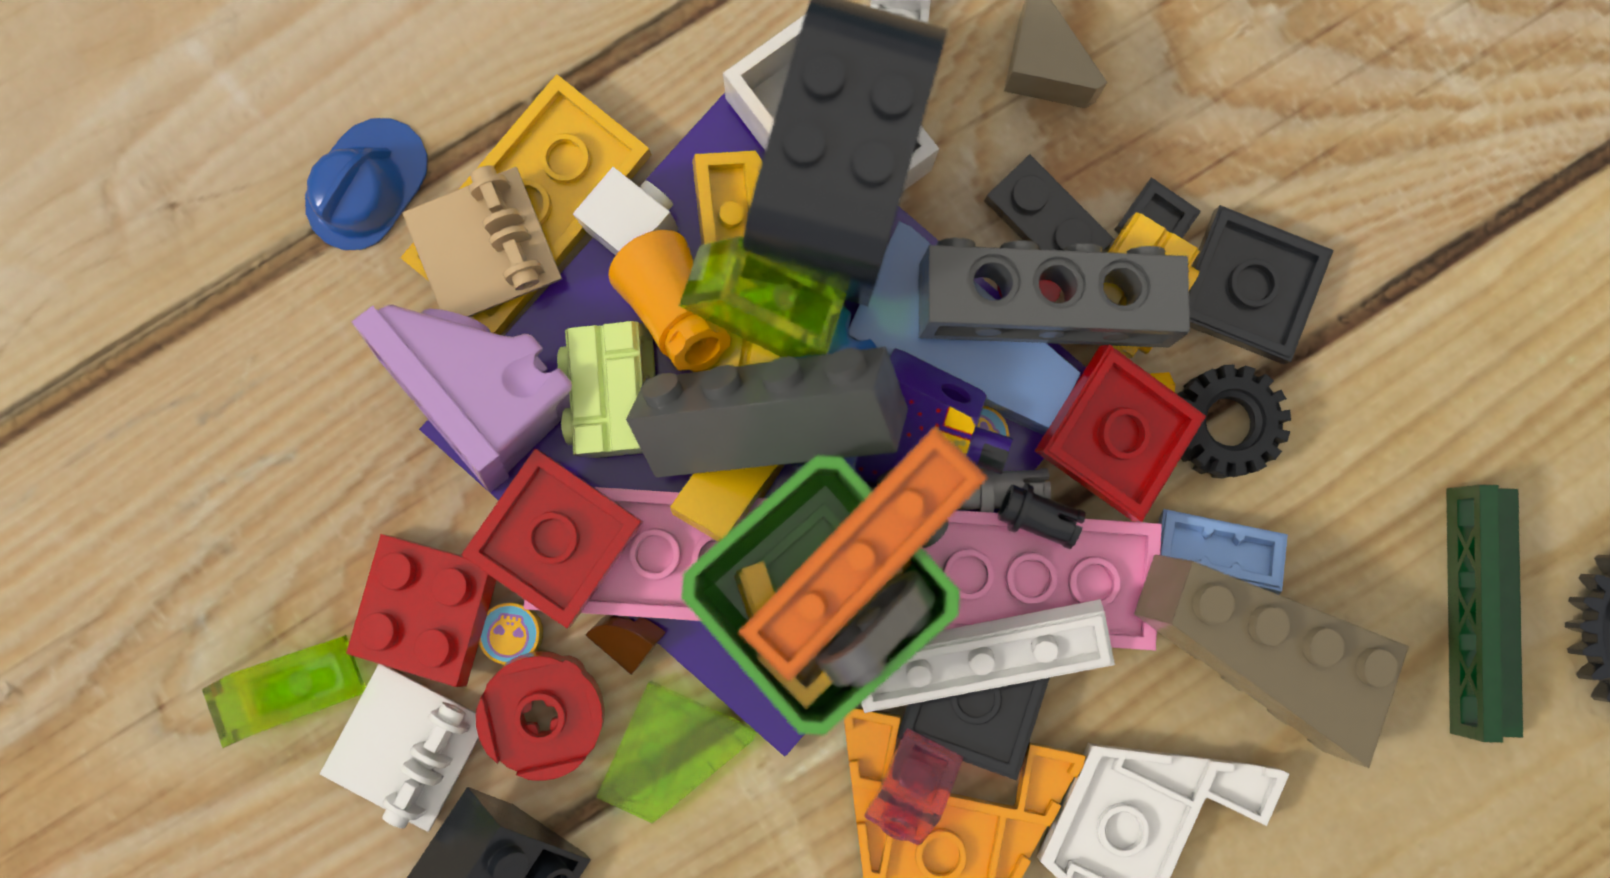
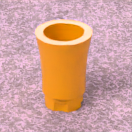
M655 230L631 240L616 254L609 268L610 284L633 308L651 333L661 352L670 358L677 370L700 372L716 364L722 353L730 347L731 337L723 325L724 320L721 312L709 295L695 266L686 239L676 231Z

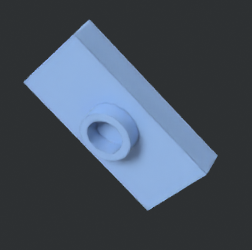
M1163 509L1159 517V524H1162L1161 556L1194 561L1280 595L1283 587L1288 534Z

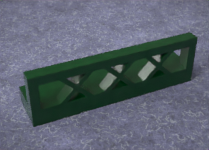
M1471 485L1447 488L1450 734L1481 742L1503 743V737L1523 738L1519 490L1499 488V485Z

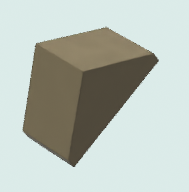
M1025 0L1020 13L1004 91L1081 108L1089 107L1097 101L1107 81L1052 0Z

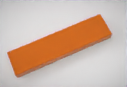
M935 426L738 633L790 682L973 494L988 476Z

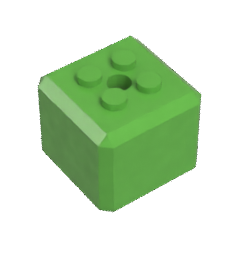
M816 455L683 573L682 600L799 734L826 735L950 624L959 613L960 590L924 549L920 547L909 558L913 564L905 572L917 571L935 594V601L929 609L932 614L931 619L916 634L899 641L885 656L887 665L874 680L861 687H854L851 683L844 686H835L831 683L805 708L757 659L756 650L738 633L749 620L734 575H736V571L764 561L774 593H776L872 493L869 487L842 457Z

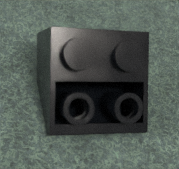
M467 787L407 878H580L591 859L586 853L514 804Z

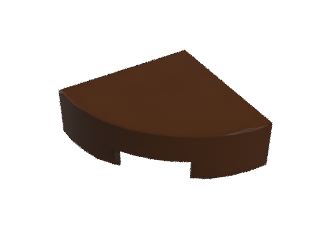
M605 615L586 633V636L632 675L649 656L666 632L651 621L641 617L633 622L618 618V615Z

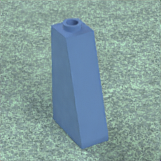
M899 221L886 248L868 306L859 305L848 329L849 337L855 340L871 339L877 348L886 347L889 357L894 348L903 350L983 390L987 395L984 406L991 407L999 412L1002 417L1044 436L1073 390L1080 372L1046 343L919 338V264L928 246L932 244L911 226ZM974 282V286L977 292L982 297L988 300H995L990 294H988L983 288H981L976 282Z

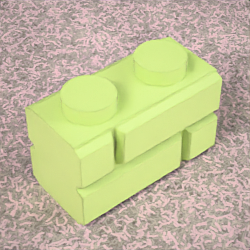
M634 321L610 323L603 326L592 325L567 328L565 330L566 346L560 347L557 355L558 368L564 372L572 384L571 391L569 392L570 408L563 410L561 418L565 442L568 445H573V455L587 458L643 454L626 418L645 379L655 376L653 337L645 325Z

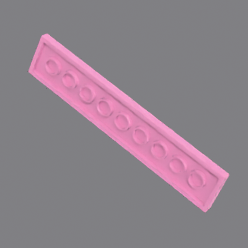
M594 487L644 522L581 613L701 621L681 598L683 573L717 544L718 541L672 515L670 506L679 495L678 492ZM757 498L746 517L768 498ZM956 510L947 519L949 522L948 528L941 539L932 546L923 548L960 590L958 616L943 630L1101 599L1105 611L1111 648L1156 650L1157 631L1134 615L1154 554L1160 555L1162 524L1085 519V522L1082 524L1076 523V525L1083 527L1082 532L1072 549H1067L1061 544L1020 528L1015 533L1008 531V523L998 520L999 513ZM524 600L525 610H539Z

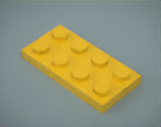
M556 74L477 168L492 165L497 174L513 167L518 168L558 267L587 233L574 217V211L612 167H615L631 180L652 154L649 147ZM471 176L468 177L459 189L473 183ZM413 242L400 258L428 280ZM538 290L472 317L487 326L490 332L501 335Z

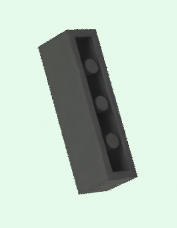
M886 347L864 350L847 348L827 355L797 359L794 357H781L771 362L737 367L721 365L707 371L678 375L673 373L659 374L653 378L645 379L626 421L655 478L809 462L816 455L846 458L894 453L898 449L908 408Z

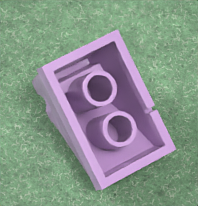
M386 305L378 310L371 306L351 321L374 356L411 400L415 401L416 406L489 493L509 478L508 472L561 421L563 410L570 408L569 392L572 388L571 381L560 368L550 373H545L548 368L537 356L543 348L530 334H521L514 337L502 336L490 332L484 324L461 314L441 309H425L420 313L395 305Z

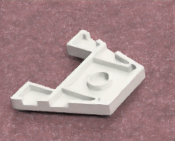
M1088 743L1083 753L1086 756L1084 766L1078 777L1073 778L1060 804L1061 808L1047 832L1037 858L1057 878H1170L1206 798L1212 799L1267 826L1289 777V773L1273 766Z

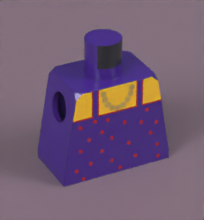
M894 348L890 355V360L908 408L898 449L894 453L858 456L854 472L862 481L876 483L875 480L889 469L896 468L936 426L979 468L1002 475L1014 438L977 427L987 397L983 390L903 350Z

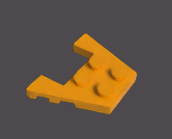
M856 707L844 718L863 878H1022L1031 863L1029 858L1047 826L1050 827L1061 808L1060 802L1073 778H1077L1085 763L1086 756L1080 752L1029 742L1021 767L1015 804L1011 806L890 781L889 775L901 719L900 716L880 711L864 713L863 708Z

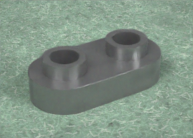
M908 571L896 576L885 583L818 652L816 662L835 686H844L850 683L854 687L866 685L885 669L887 665L885 656L899 641L916 634L929 622L932 616L929 609L935 601V594L917 571Z

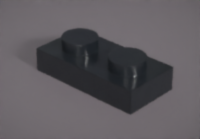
M1030 154L990 191L984 200L1023 241L1037 243L1039 250L1063 251L1069 245L1091 243L1100 245L1103 252L1115 240Z

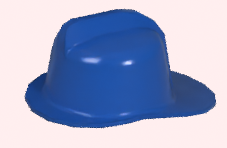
M371 118L352 126L339 138L330 152L323 155L312 166L305 194V213L312 230L326 244L341 250H363L379 243L392 229L397 219L419 191L427 174L428 155L421 138L408 125L391 118Z

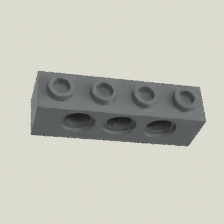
M947 238L938 241L937 245H929L919 264V338L1085 345L1110 344L1111 346L1169 348L1190 332L1188 256L1165 255V249L1161 247L1141 246L1129 249L1126 253L1102 252L1100 245L1091 243L1069 245L1063 251L1039 250V245L1032 241H1010L1002 244L1000 248L975 247V242L966 238ZM984 277L993 280L1001 290L1002 299L988 300L982 297L974 286V279ZM1049 280L1056 283L1063 291L1064 303H1055L1046 299L1040 291L1039 281ZM1108 282L1119 286L1126 296V306L1111 302L1104 292L1103 283Z

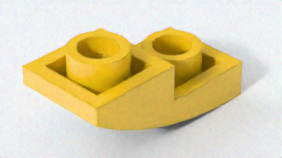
M785 464L695 473L670 506L672 515L719 542L744 520L757 498H764Z

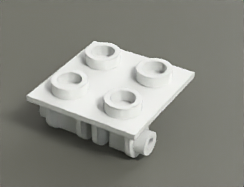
M378 664L320 775L384 808L386 811L382 818L390 825L405 828L408 822L429 832L479 739L476 728V713L388 666Z

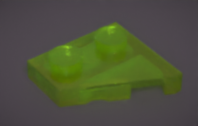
M649 681L596 798L650 823H654L754 740L757 732L743 722L658 683Z

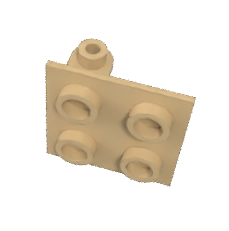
M492 165L477 168L470 174L473 181L471 185L402 212L441 310L471 317L562 280L517 167L498 174Z

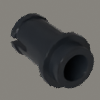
M1026 483L1022 488L1012 484L1001 503L998 520L1008 523L1007 529L1010 532L1015 533L1020 528L1061 544L1064 548L1072 549L1083 527L1076 525V523L1082 524L1085 522L1086 513L1079 508L1074 509L1034 493V486Z

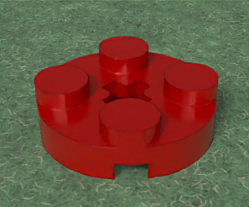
M546 651L523 654L508 661L487 683L476 708L477 734L487 755L497 764L500 761L507 768L517 771L516 776L533 781L556 779L577 769L586 759V756L594 749L604 724L605 707L603 696L594 677L586 671L583 663L577 658ZM535 700H543L547 707H554L557 711L558 716L551 719L550 729L547 731H540L537 722H526L524 713L532 710Z

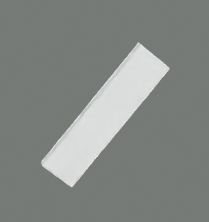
M1099 599L942 630L861 702L864 713L1115 665L1102 601Z

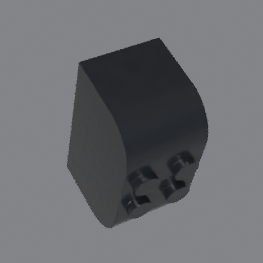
M810 0L748 212L742 242V258L745 272L868 306L885 255L948 28L849 0Z

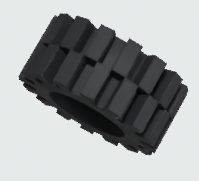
M1235 364L1223 365L1217 369H1211L1183 385L1184 390L1177 393V395L1203 413L1206 418L1210 407L1217 400L1230 399L1241 404L1247 411L1250 419V428L1245 439L1235 446H1228L1219 443L1211 436L1205 418L1181 457L1183 462L1191 461L1195 464L1192 469L1200 474L1211 473L1212 478L1222 479L1258 472L1267 467L1266 462L1277 459L1282 452L1278 449L1279 444L1288 442L1290 431L1283 430V423L1291 421L1290 410H1281L1279 402L1287 398L1282 389L1276 392L1270 389L1269 386L1274 380L1267 374L1257 377L1254 375L1256 368L1245 365L1236 369Z

